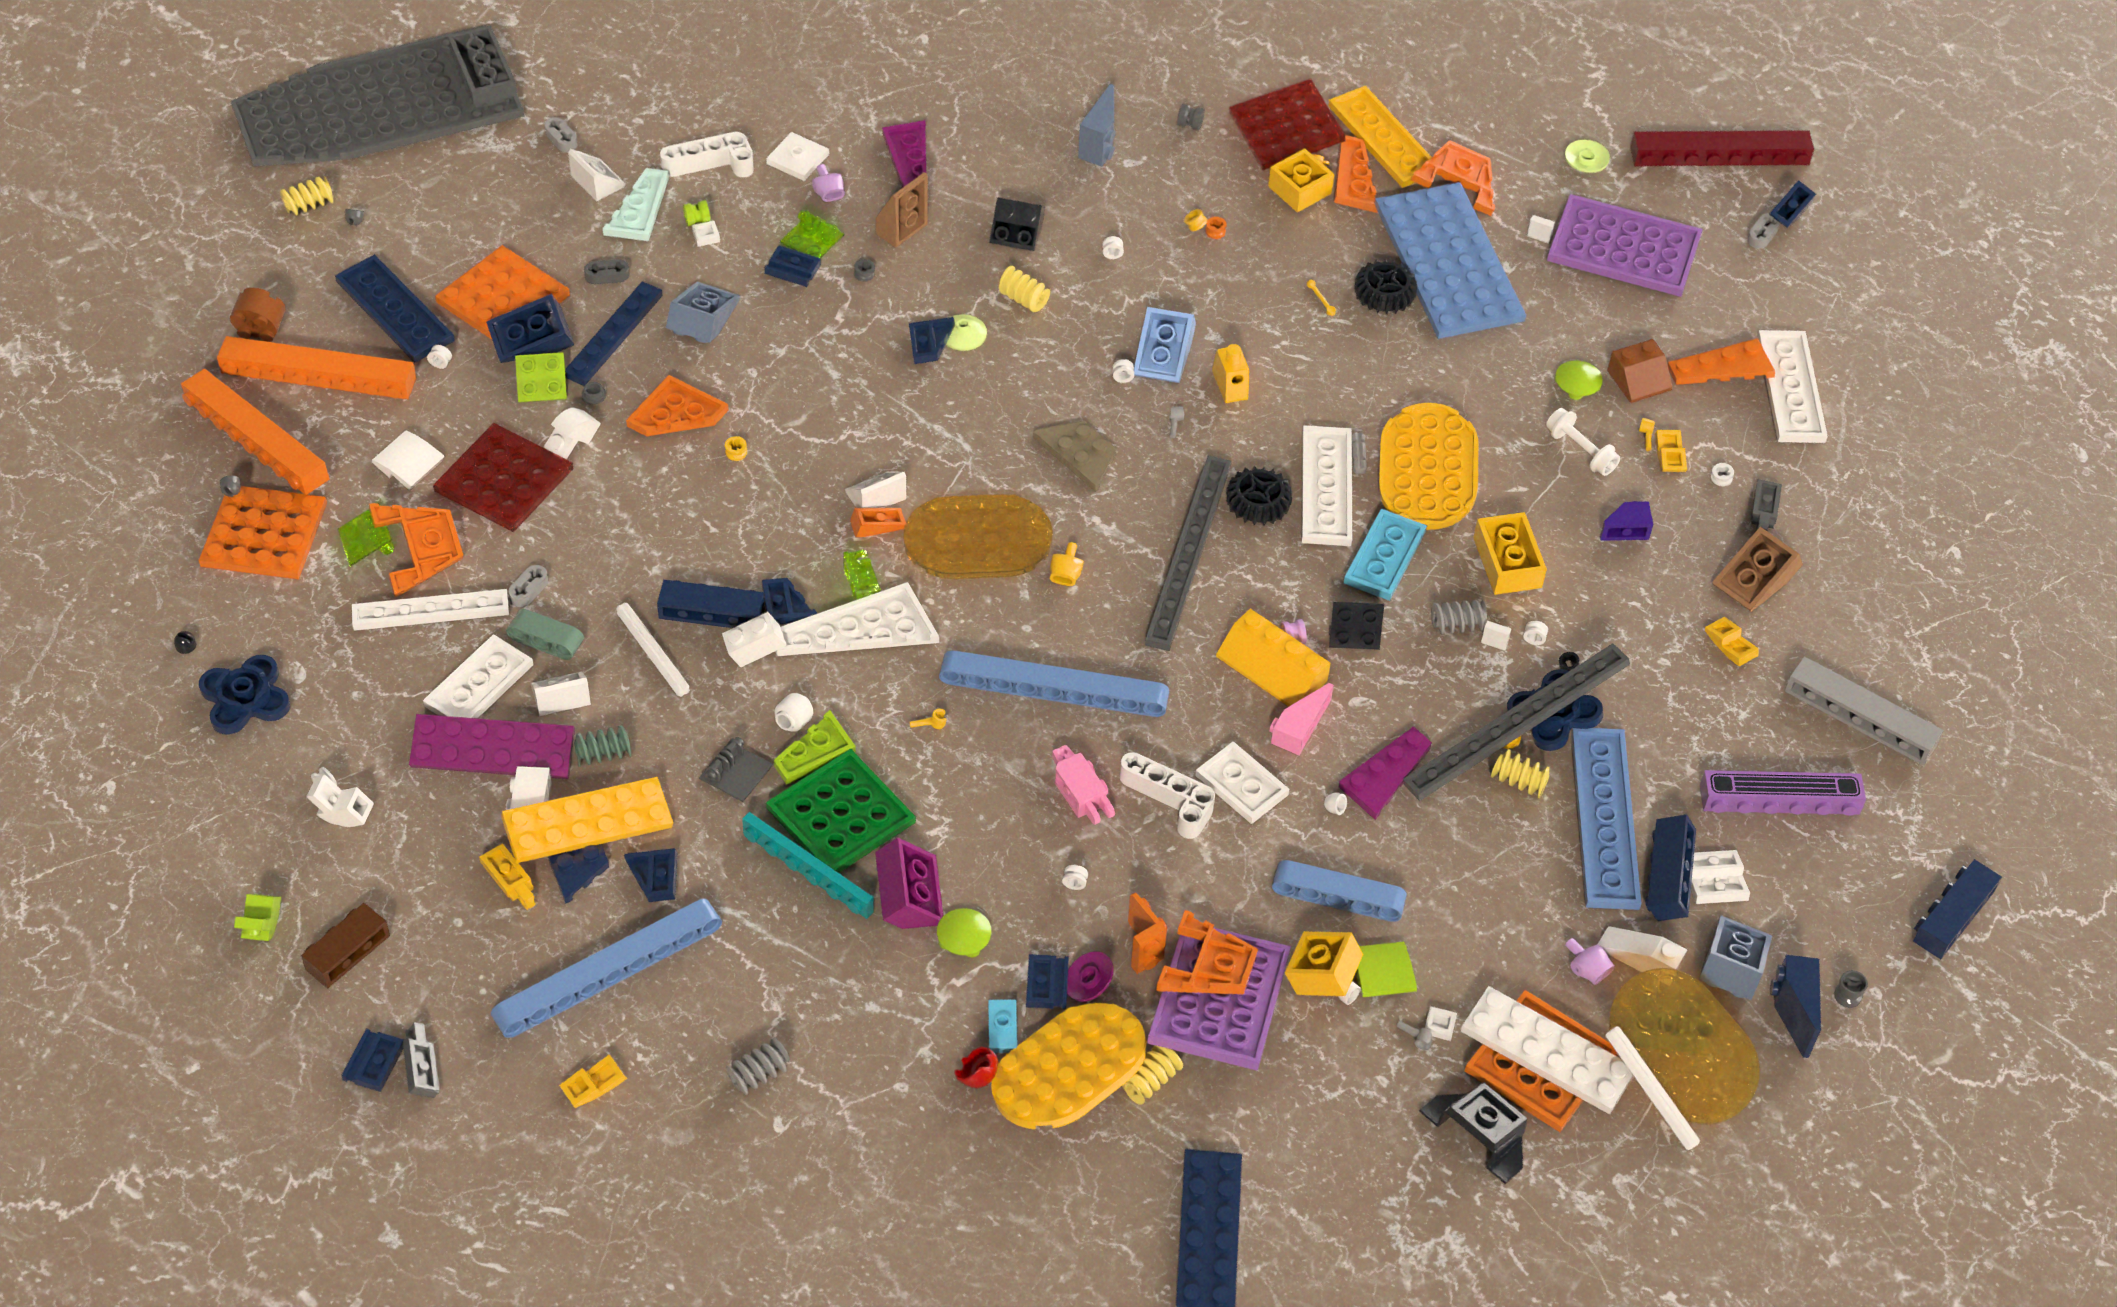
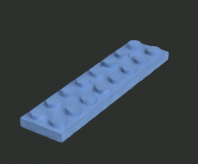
M1572 728L1571 739L1586 908L1640 910L1642 903L1625 730Z

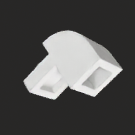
M577 408L567 409L552 422L551 425L555 429L544 445V448L560 460L566 461L578 441L589 444L601 423L583 410Z
M325 774L316 776L307 795V798L319 808L316 815L331 824L344 827L364 825L374 804L357 787L341 790Z

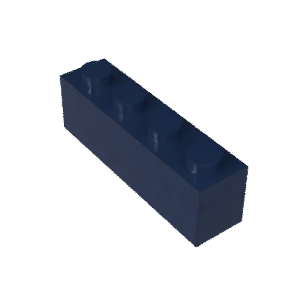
M663 579L657 601L658 617L664 620L735 628L764 613V592Z
M1687 814L1656 819V827L1652 832L1654 847L1653 852L1650 853L1652 867L1651 874L1648 875L1649 896H1646V907L1649 912H1652L1657 921L1689 917L1696 828Z
M1975 859L1968 867L1965 865L1961 867L1955 876V879H1957L1955 884L1949 882L1941 894L1943 899L1941 901L1936 899L1928 910L1930 915L1927 918L1922 916L1914 928L1917 934L1913 942L1939 959L1944 957L1990 899L2002 879L2001 875Z

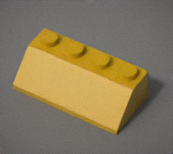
M1251 608L1234 623L1216 653L1217 658L1288 707L1320 689L1328 681L1331 664Z

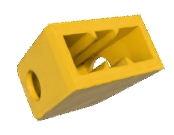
M1231 344L1226 348L1216 350L1212 372L1225 404L1247 400L1249 367L1241 347L1237 344Z

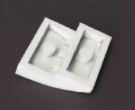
M405 430L372 459V463L389 478L394 476L408 490H411L438 466L445 456L425 440Z
M1737 850L1694 853L1691 891L1696 904L1749 901L1750 891L1743 877L1744 866Z

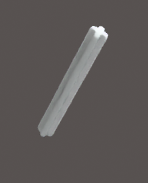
M628 603L618 605L616 608L618 616L674 692L680 697L688 694L690 691L688 683Z
M1617 1026L1608 1031L1606 1038L1684 1148L1690 1150L1698 1145L1700 1139L1621 1028Z

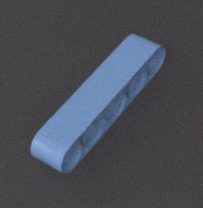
M1283 860L1278 863L1272 884L1274 892L1282 896L1391 922L1399 921L1402 918L1407 897L1406 891L1395 885L1289 860Z

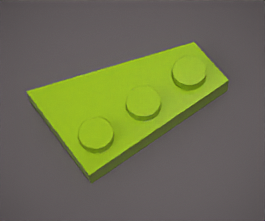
M829 710L817 725L813 724L807 730L805 736L799 741H794L774 759V767L786 785L815 772L849 749L856 752V746L831 710Z

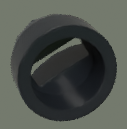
M181 631L175 636L174 645L176 650L181 654H188L196 648L195 637L192 633Z
M1565 652L1559 658L1560 669L1571 671L1580 665L1579 656L1574 652ZM1566 661H1570L1571 667L1567 666Z

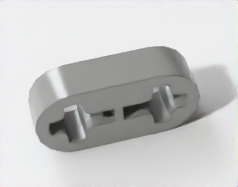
M550 118L545 122L546 136L558 150L567 153L570 149L575 150L577 148L576 134L561 118Z
M1770 213L1763 214L1750 230L1748 244L1753 248H1765L1778 231L1780 223L1771 217Z
M540 565L530 566L510 586L509 597L514 606H528L548 584L546 569Z

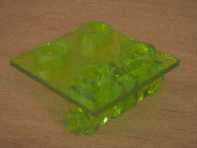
M801 210L797 216L800 222L780 240V243L793 250L822 258L844 236V233L840 232L836 225L826 222L825 219H821L819 216L814 218V215L809 211Z
M369 509L338 528L350 566H353L377 550L385 555L393 552L394 544L388 525L375 528Z

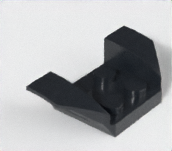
M1485 1083L1478 1085L1465 1094L1436 1095L1419 1110L1437 1127L1451 1117L1493 1152L1486 1169L1504 1184L1509 1182L1523 1169L1522 1136L1525 1132L1527 1118Z

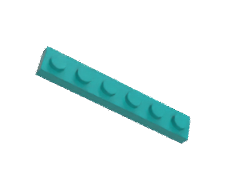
M749 812L742 818L743 834L750 842L758 843L770 856L778 857L784 861L789 869L792 871L797 870L812 885L820 886L831 898L838 899L846 904L854 914H860L867 919L874 912L873 896Z

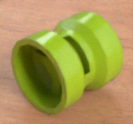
M706 200L699 201L695 205L691 203L683 204L687 227L698 222L705 223L711 221Z

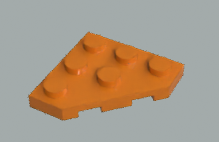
M668 375L628 417L626 424L627 427L645 436H653L715 426L729 411L727 403Z

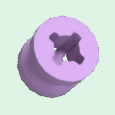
M1298 619L1294 623L1281 622L1280 629L1302 644H1306V628L1302 619Z

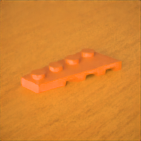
M1343 134L1341 136L1334 203L1378 213L1375 207V195L1377 192L1372 184V172L1368 168L1369 159L1363 139Z
M1758 338L1668 362V370L1676 385L1707 383L1708 379H1718L1720 382L1730 381V378L1744 377V380H1748L1760 375H1766V378H1775V369Z

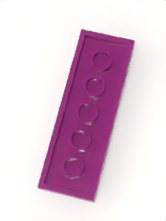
M416 714L409 766L411 768L516 775L517 766L549 768L551 778L569 779L575 727L570 725Z

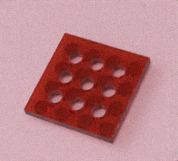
M1311 78L1229 107L1231 117L1262 171L1269 169L1271 166L1303 149L1314 153L1345 142L1344 132ZM1302 101V102H1304V103H1302V104H1297V103H1295V102ZM1281 108V109H1283V110H1282V111H1276L1275 109ZM1310 115V116H1312V117H1311V118H1305L1304 116ZM1255 116H1263L1259 119L1255 118ZM1284 123H1292L1288 126L1284 125ZM1263 130H1271L1268 133L1263 132ZM1313 130H1321L1317 133L1313 132ZM1293 137H1300V139H1298V140H1294V139H1292V138H1293ZM1273 144H1278L1279 146H1278V147H1273V146H1271V145H1273Z
M493 423L433 484L434 492L515 532L573 470V462ZM496 449H503V450H505L504 452H497V453H494V452H493V451H495ZM516 459L524 460L523 462L513 463ZM480 465H489L488 468H478ZM536 469L544 470L543 472L533 473ZM500 475H509L508 478H498ZM467 480L475 481V482L472 483V484H471V483L466 484V485L463 484V482H465V481H467ZM520 485L529 486L528 488L518 489ZM487 490H492V491H494L493 494H486V495L482 494L483 492H485V491H487ZM505 501H514L513 504H502Z

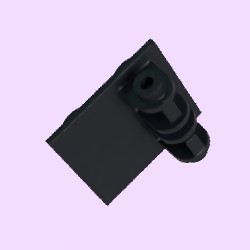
M1333 602L1331 625H1329V648L1380 650L1384 604Z

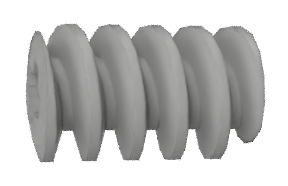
M1465 600L1461 602V605L1457 601H1453L1451 606L1448 602H1443L1441 607L1438 603H1433L1431 610L1432 625L1434 629L1439 628L1440 634H1444L1446 627L1449 628L1451 634H1454L1456 626L1459 627L1461 633H1464L1466 625H1468L1470 632H1474L1475 625L1479 626L1480 631H1484L1487 621L1485 601L1482 600L1479 603L1478 600H1473L1470 604Z
M774 1037L770 1040V1045L763 1043L760 1046V1050L753 1049L750 1056L747 1054L743 1055L741 1062L734 1060L731 1063V1067L726 1066V1070L734 1086L746 1096L748 1095L747 1085H750L754 1090L758 1089L756 1080L759 1079L762 1083L766 1084L768 1082L767 1073L775 1079L777 1077V1067L785 1073L787 1071L785 1063L790 1062L784 1046Z

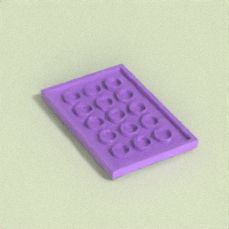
M1570 194L1547 261L1682 297L1703 229Z
M1214 928L1224 935L1230 933L1258 949L1244 994L1162 991L1147 1043L1258 1071L1291 946ZM1180 935L1170 967L1192 973L1204 941Z

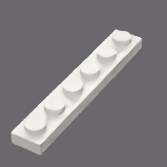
M507 589L352 604V625L354 631L509 615Z

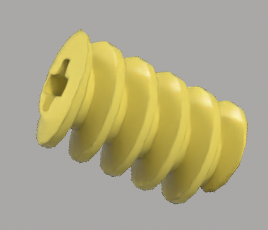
M325 176L324 181L320 177H316L315 184L311 180H307L306 187L302 183H298V191L294 186H290L289 194L285 189L280 190L287 212L292 211L296 216H298V208H301L306 213L307 205H310L315 210L317 201L322 207L325 206L324 199L326 198L331 204L333 203V194Z
M1009 266L1004 271L999 282L1001 294L1014 299L1015 302L1022 304L1025 308H1029L1032 312L1040 311L1050 296V289L1044 290L1045 285L1043 283L1037 284V280L1034 278L1030 280L1028 274L1023 275L1021 270L1015 271L1014 266Z
M1510 749L1501 754L1495 763L1491 777L1494 778L1499 773V781L1504 782L1509 777L1510 786H1514L1519 781V790L1522 791L1528 786V794L1533 795L1538 790V798L1540 799L1550 777V767L1547 766L1541 772L1539 771V762L1530 767V758L1521 763L1519 753L1513 759L1510 758Z
M1155 1045L1152 1051L1146 1053L1145 1060L1137 1073L1124 1083L1122 1087L1135 1103L1144 1104V1097L1150 1098L1153 1095L1152 1090L1158 1091L1160 1089L1159 1083L1166 1084L1168 1077L1175 1076V1069L1181 1070L1183 1068V1063L1172 1049Z

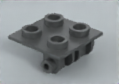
M735 737V739H730L699 779L744 802L773 764L743 749L744 741L739 737Z

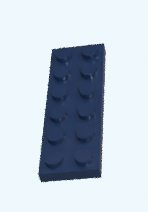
M375 254L335 275L336 282L414 363L427 357L433 346L441 345L445 347L455 341L454 334Z
M1185 1149L1176 1307H1235L1242 1170V1154Z

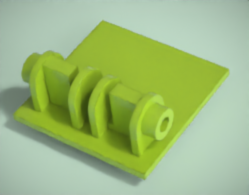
M564 352L515 356L518 403L567 399Z

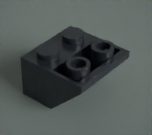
M997 197L989 243L1035 251L1042 229L1046 206Z

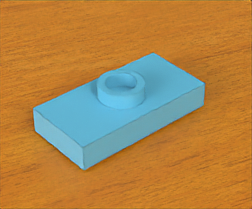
M988 1000L989 1049L994 1053H1009L1014 1048H1017L1016 1000Z

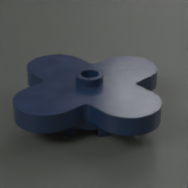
M255 655L247 659L241 668L232 671L225 668H213L202 674L199 679L200 692L206 700L216 703L210 711V721L216 732L225 735L234 734L242 730L251 717L265 721H276L283 718L289 712L290 701L288 694L282 688L273 686L278 679L279 670L276 661L272 657Z
M1565 669L1550 671L1544 676L1541 687L1536 691L1533 689L1532 691H1520L1513 694L1507 702V710L1509 711L1569 671ZM1583 695L1539 723L1532 730L1535 745L1545 751H1555L1567 743L1570 729H1590L1597 726L1604 716L1601 701L1594 696Z

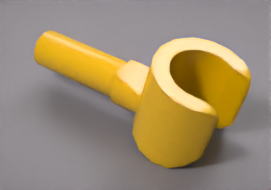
M1642 418L1639 432L1646 433L1645 448L1646 451H1651V437L1655 422Z
M936 709L932 717L909 721L910 728L931 725L935 729H942L947 721L944 718L945 710Z

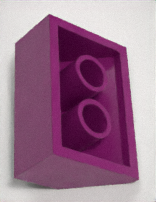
M897 837L875 852L883 921L901 929L938 926L944 914L936 855Z

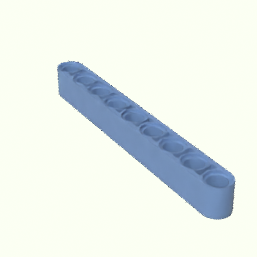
M947 651L944 654L939 674L940 680L949 685L1152 717H1160L1165 714L1170 692L1165 684L960 651Z
M700 899L500 1002L492 1009L491 1016L504 1037H515L709 936L720 928L722 920L707 899Z

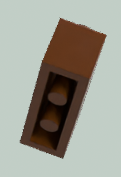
M361 904L357 909L351 910L338 925L331 927L320 940L306 948L301 955L305 970L328 989L390 937L387 921L367 904Z

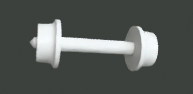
M1563 408L1556 410L1549 417L1546 424L1547 428L1551 431L1552 437L1559 439L1567 434L1593 456L1590 463L1591 471H1598L1604 476L1610 474L1620 462V456L1615 452V447L1610 444L1600 450L1573 427L1577 418L1574 412H1568Z

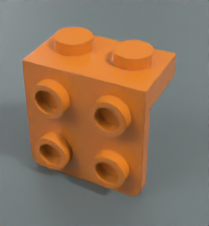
M1135 892L1130 895L1128 923L1137 933V935L1133 936L1131 967L1139 974L1144 970H1151L1159 961L1164 959L1167 926L1161 917H1157L1152 912L1148 901L1145 898H1141Z

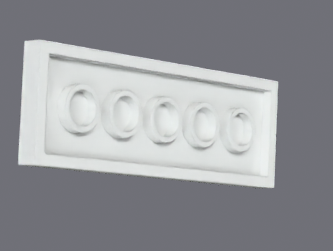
M1759 330L1757 338L1775 369V378H1766L1765 375L1778 442L1826 443L1828 436L1806 332Z
M1303 425L1302 543L1351 546L1352 428Z
M1488 986L1461 1028V1032L1609 1115L1634 1077L1622 1059Z

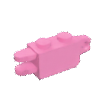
M1067 745L1053 750L1052 758L1056 764L1055 784L1076 816L1079 818L1087 815L1094 825L1101 821L1097 809L1101 808L1108 818L1115 816L1114 808L1106 797L1108 794L1107 785L1104 780H1099L1091 761H1086L1081 752L1075 755Z

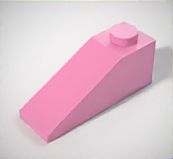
M1326 684L1284 709L1279 719L1275 717L1270 727V732L1272 733L1271 744L1300 755L1331 701L1334 685Z

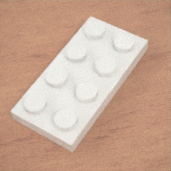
M493 634L423 700L424 707L438 716L478 719L533 666V659Z

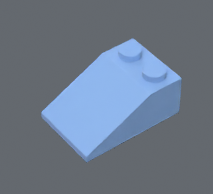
M1147 307L1134 365V376L1180 383L1196 326L1193 314Z

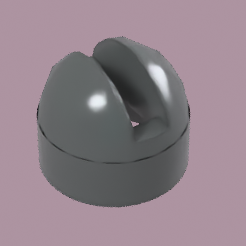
M345 209V220L349 225H352L354 222V225L357 226L363 221L364 211Z
M237 476L221 478L220 489L222 493L228 497L237 495L241 489L240 478Z

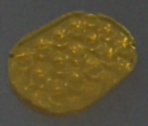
M1014 494L937 497L916 508L907 519L904 527V548L909 559L914 565L917 563L926 569V573L944 579L999 578L1025 574L1035 569V565L1042 559L1045 560L1047 558L1053 540L1052 525L1046 513L1035 503Z
M1657 968L1641 972L1622 986L1611 1004L1609 1031L1617 1026L1621 1028L1688 1123L1714 1125L1725 1122L1739 1114L1749 1104L1757 1090L1760 1077L1759 1059L1750 1038L1709 989L1693 976L1668 968Z

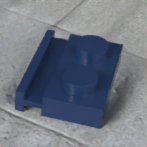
M778 245L769 259L768 265H765L764 271L767 275L808 287L809 281L813 279L821 266V258Z
M1029 954L1026 1007L1046 1009L1062 1007V1009L1066 1010L1069 956L1056 958L1053 955Z
M366 1028L341 1075L343 1081H352L355 1085L381 1092L403 1051V1039L380 1032L374 1033Z

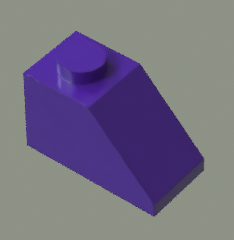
M1649 501L1624 502L1604 521L1600 541L1649 540L1654 525Z

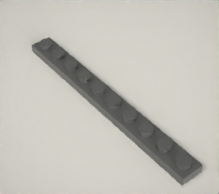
M1207 456L1145 639V646L1170 651L1231 468V460Z
M1612 643L1403 779L1404 786L1421 801L1629 666V658Z

